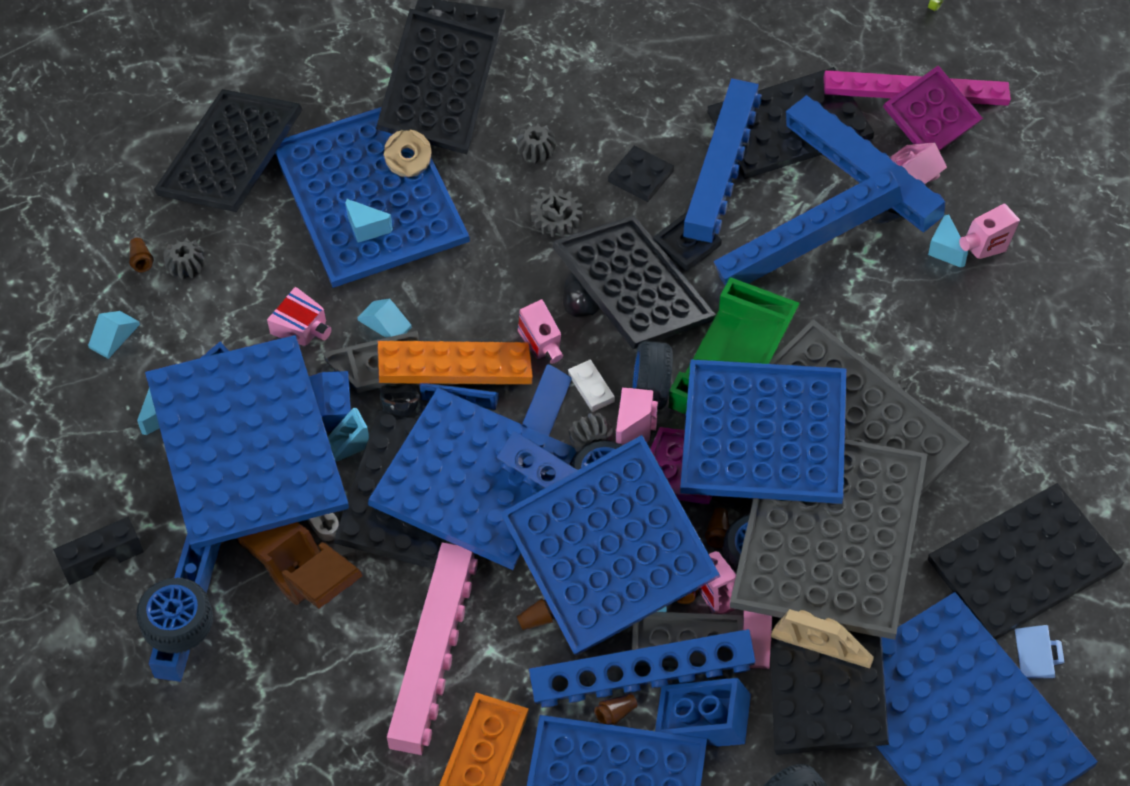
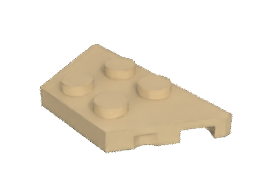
M789 609L775 625L771 633L772 638L863 667L870 668L874 657L837 621L829 618L823 620L814 617L807 611L800 610L797 612Z

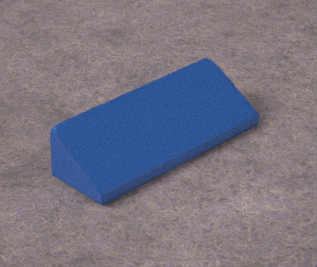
M547 364L522 426L549 436L572 378L554 366Z
M420 383L422 400L430 401L437 388H440L483 408H497L499 393Z

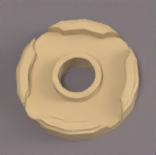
M415 130L397 131L389 137L385 144L384 158L386 165L399 176L413 177L421 174L426 170L431 160L429 141L424 135ZM404 148H410L415 154L412 158H404L401 155V151Z

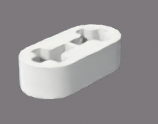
M334 513L307 519L320 539L324 541L334 540L339 527L338 519ZM325 521L329 527L332 526V529L328 531L326 528H323L322 522Z

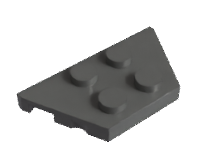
M418 331L323 352L324 359L336 372L348 371L349 385L357 393L381 388L382 386L399 384L379 383L378 341H419Z

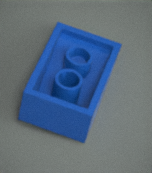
M348 371L322 372L309 376L326 432L333 431L351 411Z
M738 678L661 687L655 731L707 739L706 745L730 746L745 744L751 693Z

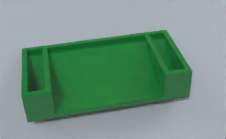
M730 277L720 295L719 311L693 360L770 364L800 303ZM690 365L686 373L679 371L669 390L668 408L684 414L687 411Z

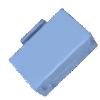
M1048 625L1015 628L1019 665L1023 674L1027 678H1055L1054 665L1065 663L1062 642L1050 640ZM1051 645H1056L1058 660H1053Z

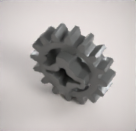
M550 189L549 195L542 192L541 199L535 198L534 205H531V221L535 222V228H542V234L547 233V231L551 232V237H554L555 233H559L562 237L564 236V231L570 234L573 233V227L579 228V221L583 219L582 204L579 203L578 197L572 198V192L570 191L565 195L562 189L558 193H554L553 189Z

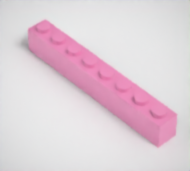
M441 544L388 731L387 741L389 749L422 755L424 746H429L432 736V729H429L431 720L435 721L438 715L439 704H436L438 695L442 696L445 689L443 675L445 670L449 671L451 667L452 654L449 653L451 646H456L459 630H456L457 624L464 619V598H469L472 586V583L469 582L470 576L476 574L478 559H474V553L458 545Z

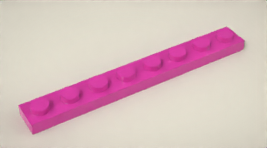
M825 71L824 92L828 95L893 98L920 79L921 76ZM950 78L970 103L1008 106L1010 103L1009 82Z

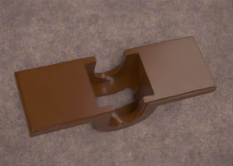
M298 522L236 538L243 548L265 565L278 588L295 605L307 599L320 609L363 576L356 566L327 544L322 542L318 545V548L310 531Z

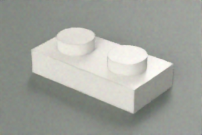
M591 360L568 369V375L572 378L574 385L592 412L615 402V396Z

